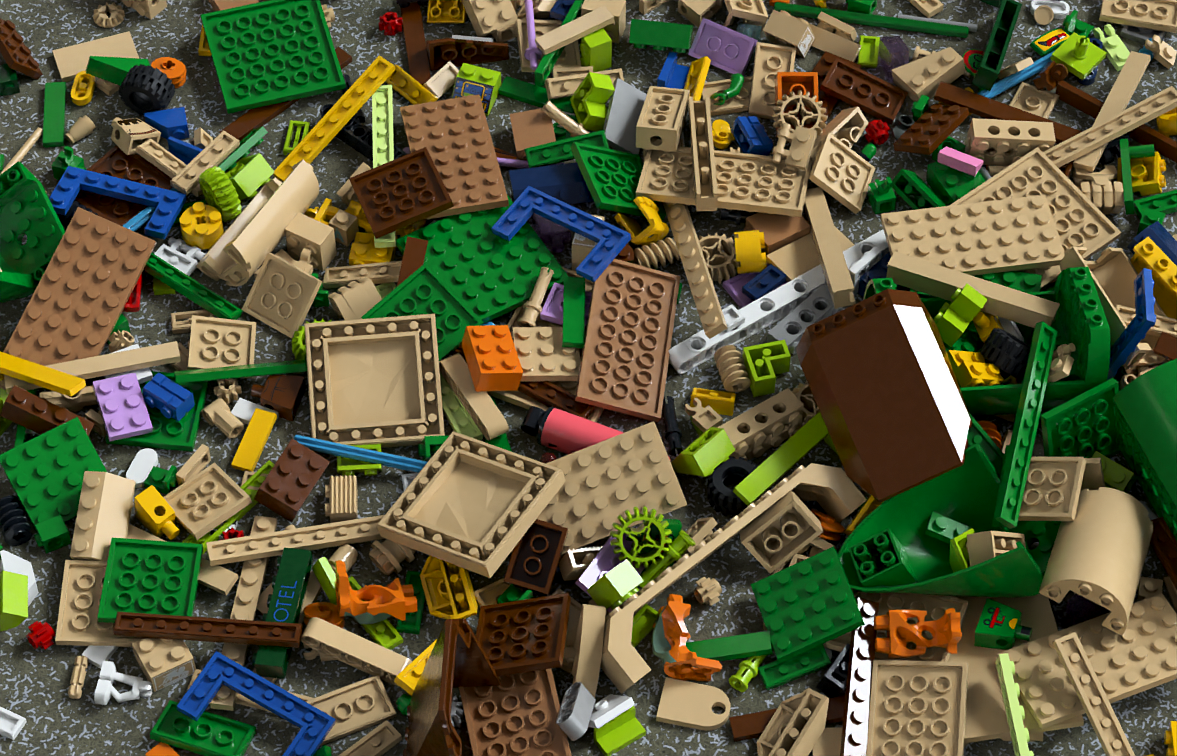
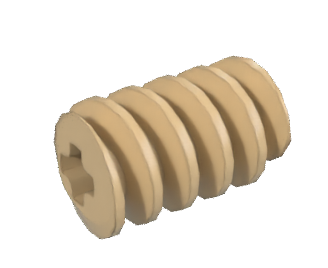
M670 237L665 238L664 241L658 240L656 244L650 243L649 247L644 245L641 249L636 248L634 250V264L648 268L652 265L655 270L658 269V262H660L662 267H665V260H668L670 264H673V257L679 260L677 246Z
M734 345L719 348L714 353V360L724 389L728 392H741L750 387L751 380L748 378L749 375L741 358V352L737 351Z

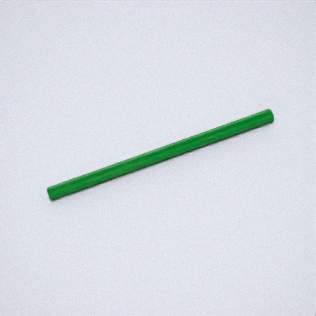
M775 2L774 10L778 12L783 10L791 16L817 19L822 11L844 23L967 38L969 32L967 26Z

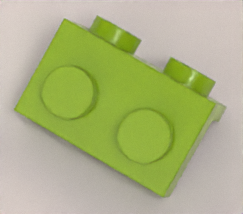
M381 444L351 445L381 452ZM337 456V473L342 474V476H353L355 473L364 472L365 476L378 475L377 472H382L381 464Z

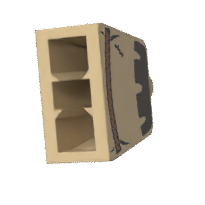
M116 117L111 123L113 127L111 140L126 155L137 154V146L149 139L159 143L161 132L138 118L122 120Z

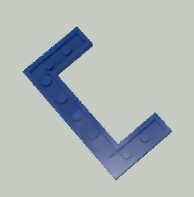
M71 166L67 167L49 197L56 214L64 216L80 190L155 207L156 209L145 227V235L163 240L167 237L186 202V194Z
M528 186L491 228L493 234L510 241L535 213L596 242L597 245L576 268L577 275L592 282L598 279L631 240L630 233L531 186Z
M1143 268L1134 280L1136 316L1110 348L1107 380L1115 377L1117 370L1121 365L1125 364L1127 357L1131 352L1135 351L1138 343L1145 338L1148 330L1156 323V314H1154L1155 297H1153L1154 280L1152 279V270Z
M217 651L177 705L179 712L198 721L222 685H225L300 728V731L283 756H313L336 723L335 718Z

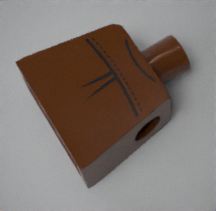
M269 375L265 386L253 384L251 396L260 398L261 406L277 411L279 417L294 421L306 390L305 379L302 376Z

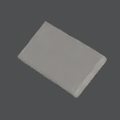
M617 78L613 83L615 91L610 97L603 130L605 131L609 146L618 151L638 155L640 148H636V125L647 94Z

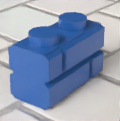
M744 116L735 119L731 132L742 152L768 156L773 148V142L767 136L764 126L760 124L756 116H748L747 118Z
M157 373L142 389L145 403L151 408H158L166 418L172 417L180 421L195 404L193 393L161 373Z

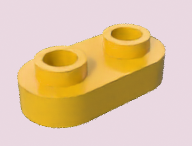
M81 71L75 76L71 89V99L75 105L83 106L91 101L96 85L95 76L87 74L86 71Z

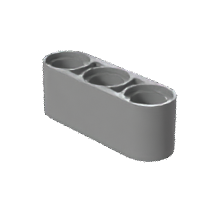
M580 681L572 684L566 690L556 720V724L572 741L579 739L586 732L595 704V698Z

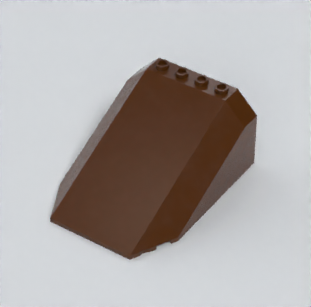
M886 289L805 329L795 350L843 468L851 481L857 483L864 491L870 493L873 498L881 503L964 465V452L968 445L967 434L968 429L971 428L972 420L938 327L916 292Z
M446 619L411 696V705L407 707L409 727L405 729L407 748L403 750V756H461V739L454 729L450 717L452 689L474 686H501L500 678L497 676L496 671L466 619Z

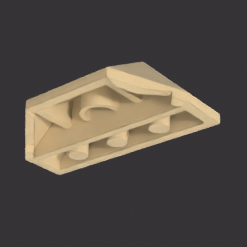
M808 688L802 693L781 702L757 741L758 756H808L825 729L829 698Z

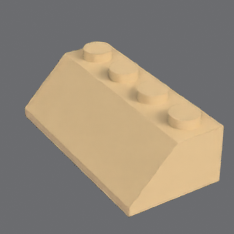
M84 472L70 557L73 560L108 561L112 537L127 538L136 485L134 480L108 472Z

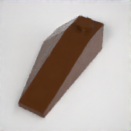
M454 38L426 40L427 56L431 71L440 70L449 61L455 67H461L463 63L475 65L509 60L508 43Z

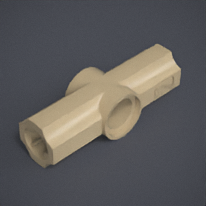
M85 386L72 397L55 391L39 393L40 398H45L49 402L59 407L67 408L72 412L80 411L84 406L98 404L92 386Z

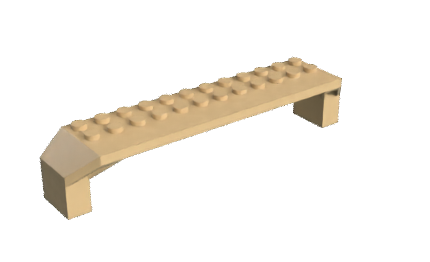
M811 463L806 468L801 465L791 475L780 481L773 489L763 494L755 503L750 504L738 516L733 517L726 525L715 531L708 539L698 544L691 552L685 554L673 566L667 568L656 579L650 581L638 593L633 594L621 606L616 607L605 617L600 667L621 694L651 671L650 667L631 644L633 615L735 537L743 528L791 490L801 501H817L827 515L840 523L867 501L842 468Z

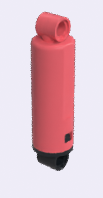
M531 406L521 424V429L524 432L537 437L538 444L568 455L624 433L554 407H549L547 411H544L538 407Z

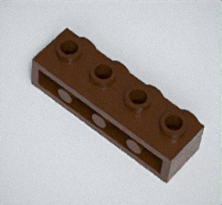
M15 385L5 400L0 416L40 435L78 417L89 437L95 424L85 417H80L66 408L59 407L47 399L40 398L26 389Z

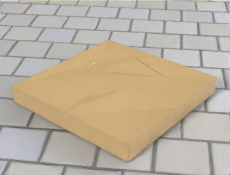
M435 314L304 324L312 438L349 446L381 444V448L419 445L424 436H445Z
M453 431L376 526L380 536L491 578L566 480L562 469Z

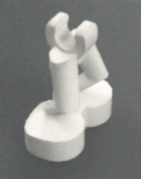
M103 661L100 679H98L95 690V704L107 705L111 695L118 703L139 699L140 696L151 697V682L143 681L141 677L116 672L114 662ZM116 680L133 686V689L120 694L112 684Z

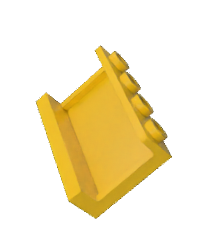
M1147 237L1134 246L1133 251L1135 254L1130 261L1138 273L1143 268L1152 270V279L1154 280L1153 296L1167 317L1177 319V266Z

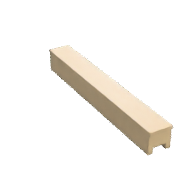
M705 96V101H693V97H689L688 115L696 211H717L718 191L709 96Z
M820 187L807 189L803 208L808 224L811 226L810 231L834 308L838 309L839 307L854 305L856 302L853 295V282L823 189Z
M894 251L887 264L886 278H892L895 284L948 301L953 300L950 297L958 287L962 290L966 284H969L988 299L980 311L1035 328L1036 323L1041 321L1051 327L1060 306L1059 303Z

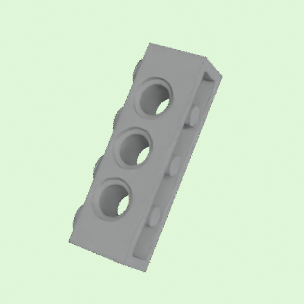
M823 284L767 333V343L785 339L790 355L796 354L795 349L808 326L842 311L843 307L834 308L828 286Z

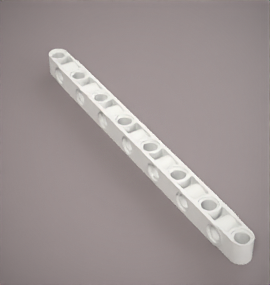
M884 230L843 251L848 269L853 263H857L865 252L870 251L875 246L882 249V257L889 252ZM821 264L739 309L738 311L745 317V323L729 332L724 330L709 339L703 329L669 350V363L679 374L686 373L713 358L714 353L719 348L727 345H736L786 317L821 285L825 284L828 286Z

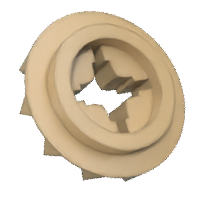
M107 2L104 6L99 5L98 9H94L93 15L94 22L104 28L119 25L125 17L121 5L117 6L115 2L111 5ZM107 12L111 13L110 18H108Z

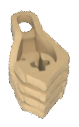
M1105 165V169L1100 172L1074 168L1073 184L1104 215L1120 213L1124 206V191L1122 182L1114 181L1117 178L1115 165Z
M366 277L360 278L357 282H350L347 284V287H340L337 290L338 293L334 292L328 295V299L339 319L343 318L344 321L361 319L364 314L382 300L372 280Z

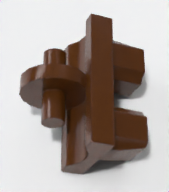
M1054 60L1049 62L1038 73L1039 76L1033 79L1037 90L1039 91L1045 87L1048 91L1053 90L1060 80H1064L1067 77V67L1061 63L1056 64Z

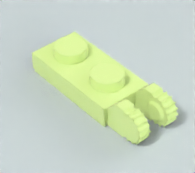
M1111 24L1104 25L1107 38L1104 37V33L1099 27L1094 28V37L1103 43L1102 50L1107 52V58L1117 71H1121L1130 54L1129 50L1119 36L1115 34Z

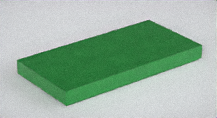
M169 700L150 732V739L204 756H243L256 734V727L204 711L198 721H195L177 710L178 702Z

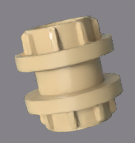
M386 539L382 544L375 540L371 544L373 549L370 551L369 557L385 575H390L392 572L398 574L402 570L400 563L404 559L409 563L415 559L413 554L416 550Z

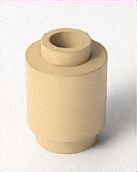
M344 544L340 546L328 560L335 575V561L341 560L345 562L346 572L348 573L356 563L358 553L351 545Z

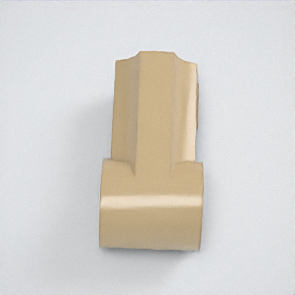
M222 398L216 399L201 410L204 419L211 426L216 425L229 439L236 438L244 429L243 423L231 413L230 408Z

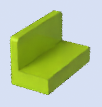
M634 706L600 728H594V742L605 756L613 755L646 735V730L635 717L636 708Z

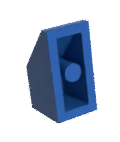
M184 107L144 113L145 122L160 131L161 137L168 139L171 136L178 140L190 138Z

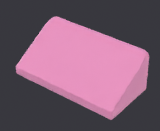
M947 146L939 151L937 160L938 163L972 176H976L984 163L981 159Z

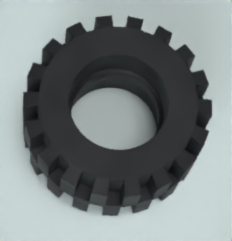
M140 64L139 66L131 67L119 87V95L130 110L137 112L139 115H144L147 112L166 110L175 94V87L171 79L159 69Z
M994 328L980 349L982 356L1004 372L1024 380L1031 346L1002 329Z
M730 457L729 460L720 463L714 469V472L708 476L707 499H709L711 507L715 506L714 510L716 512L722 511V515L726 517L728 514H731V518H733L748 507L733 490L726 486L729 484H739L758 467L757 465H752L753 462L749 459L744 461L742 457H739V459Z

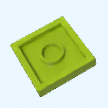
M1073 32L1052 53L1050 60L1065 65L1069 72L1084 80L1106 57L1107 52L1092 44L1089 38L1085 39L1086 36H1080Z

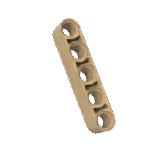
M457 353L439 361V370L484 437L489 441L509 432L506 419L486 391H475L468 365L463 357Z
M312 617L309 620L301 636V641L306 646L370 675L379 674L381 680L398 686L394 682L396 676L412 662L403 655L317 617Z

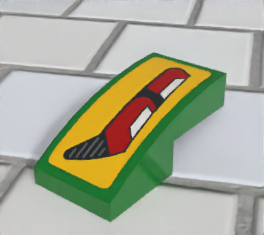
M1059 27L1036 38L1031 42L1030 47L1044 57L1055 51L1070 34Z

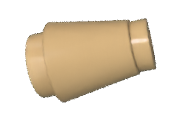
M88 116L79 117L65 134V137L70 143L74 144L93 133L96 126Z

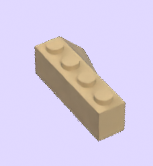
M858 106L842 110L826 125L825 129H822V135H817L809 159L812 161V167L823 137L827 133L832 134L850 149L854 143H857L868 125V121Z

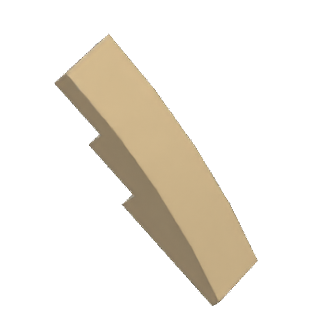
M582 604L574 643L576 653L572 668V675L574 676L572 684L580 681L595 698L602 657L606 608L605 606Z

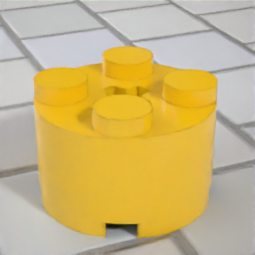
M203 202L194 203L193 206L182 213L179 219L182 239L187 245L200 248L201 252L205 249L210 250L224 233L221 213L215 207L206 205Z
M759 230L734 232L736 262L741 261L740 267H737V273L745 274L763 271L767 267L766 252L761 253V249H765L764 232H759Z

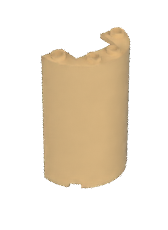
M303 159L292 167L293 171L283 183L276 178L268 181L196 267L216 281L219 279L227 281L226 285L242 286L247 283L264 262L267 254L271 253L286 236L285 228L298 212L304 214L318 197L319 183L313 172L312 165Z
M1072 246L1064 252L1065 256L1060 263V270L1074 267H1089L1110 327L1111 348L1127 327L1115 309V305L1135 309L1134 280L1139 273L1122 248H1106L1096 261L1083 260L1082 255L1087 249L1085 247ZM1155 299L1154 314L1167 317ZM1146 334L1145 338L1138 343L1135 351L1131 352L1125 364L1122 365L1127 374L1137 376V372L1146 366L1151 368L1170 361L1153 353L1159 337Z
M1099 487V490H1081L1075 520L1061 521L1039 593L1060 603L1069 590L1110 610L1101 625L1123 635L1127 627L1153 533V521H1150L1148 510L1136 498L1117 489Z

